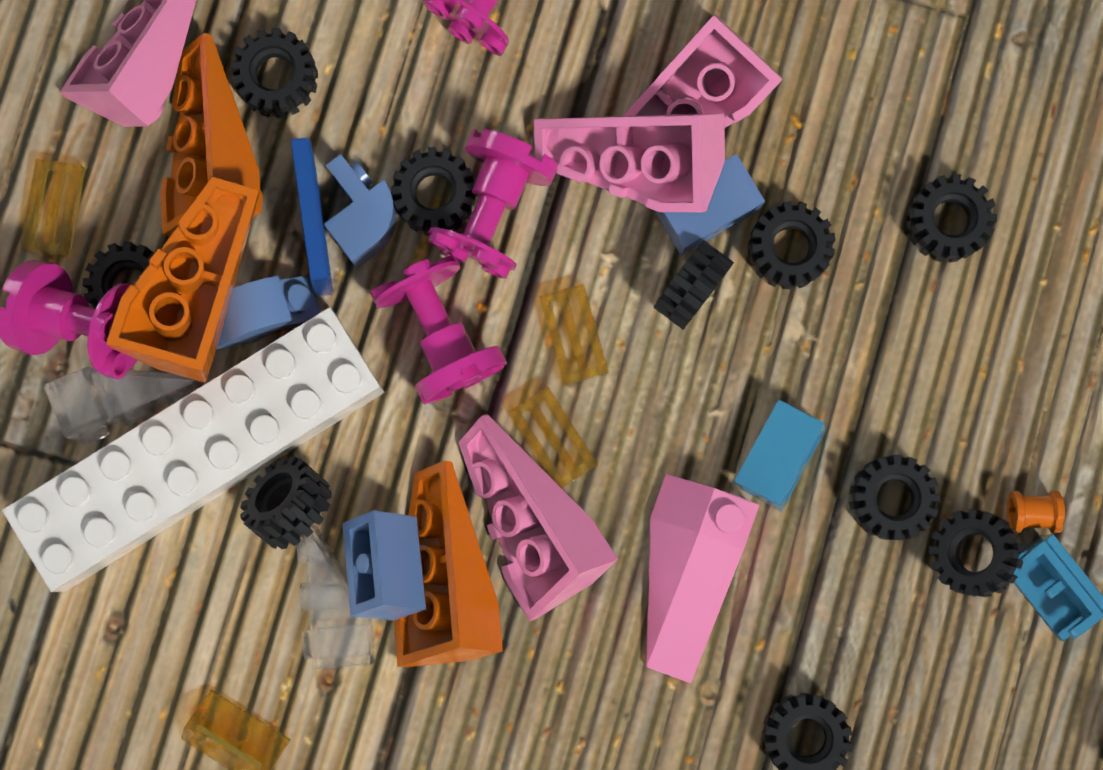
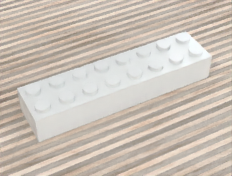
M329 307L9 505L2 512L50 592L68 591L385 392L338 316Z

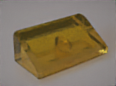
M212 689L184 726L181 736L183 741L229 770H273L291 740Z

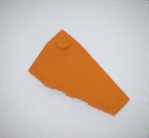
M203 33L183 49L175 78L172 107L174 110L179 111V117L174 135L168 136L166 151L174 153L171 178H162L160 192L162 235L168 237L178 227L179 220L212 177L259 190L260 193L253 218L262 212L263 194L260 190L259 168L213 37L210 34Z
M212 177L179 220L178 227L161 249H157L149 260L150 264L135 284H131L121 297L106 342L108 347L158 370L206 383L260 193L259 190L216 177Z
M442 461L414 473L408 516L417 517L426 609L394 620L397 667L472 661L503 652L499 603L451 461Z

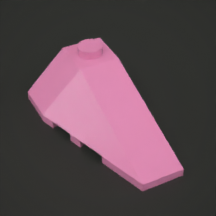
M144 0L141 5L134 7L126 15L121 13L112 23L118 31L101 50L95 45L88 50L60 90V93L65 98L123 127H148L162 114L164 110L163 103L173 88L196 0Z
M716 14L712 16L623 116L724 113L726 128L750 115L783 79L746 41Z
M724 113L534 119L535 159L541 161L544 154H546L558 164L557 174L578 182H587L608 190V193L620 198L627 197L657 212L702 213L707 211L725 163Z
M488 414L481 416L458 442L477 496L485 498L493 522L487 525L491 540L499 539L507 565L501 566L505 581L529 621L539 618L593 584L618 560L593 519Z
M665 474L649 524L650 548L646 667L688 683L692 682L745 548L759 504L713 487Z

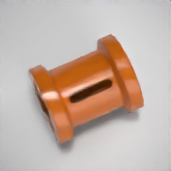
M1010 491L1006 506L1008 526L1015 529L1017 533H1021L1023 528H1048L1051 533H1061L1065 520V505L1060 491H1050L1048 496H1022L1020 491Z

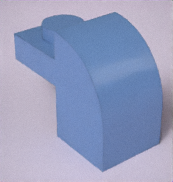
M340 154L329 162L326 167L352 203L324 223V226L357 269L388 244L395 231L397 211L386 182L382 180L372 189L368 190L367 187L373 184V182L357 161L349 165Z
M273 276L233 288L217 349L257 342L274 331L298 327L318 315L320 312L309 276L279 280V276Z

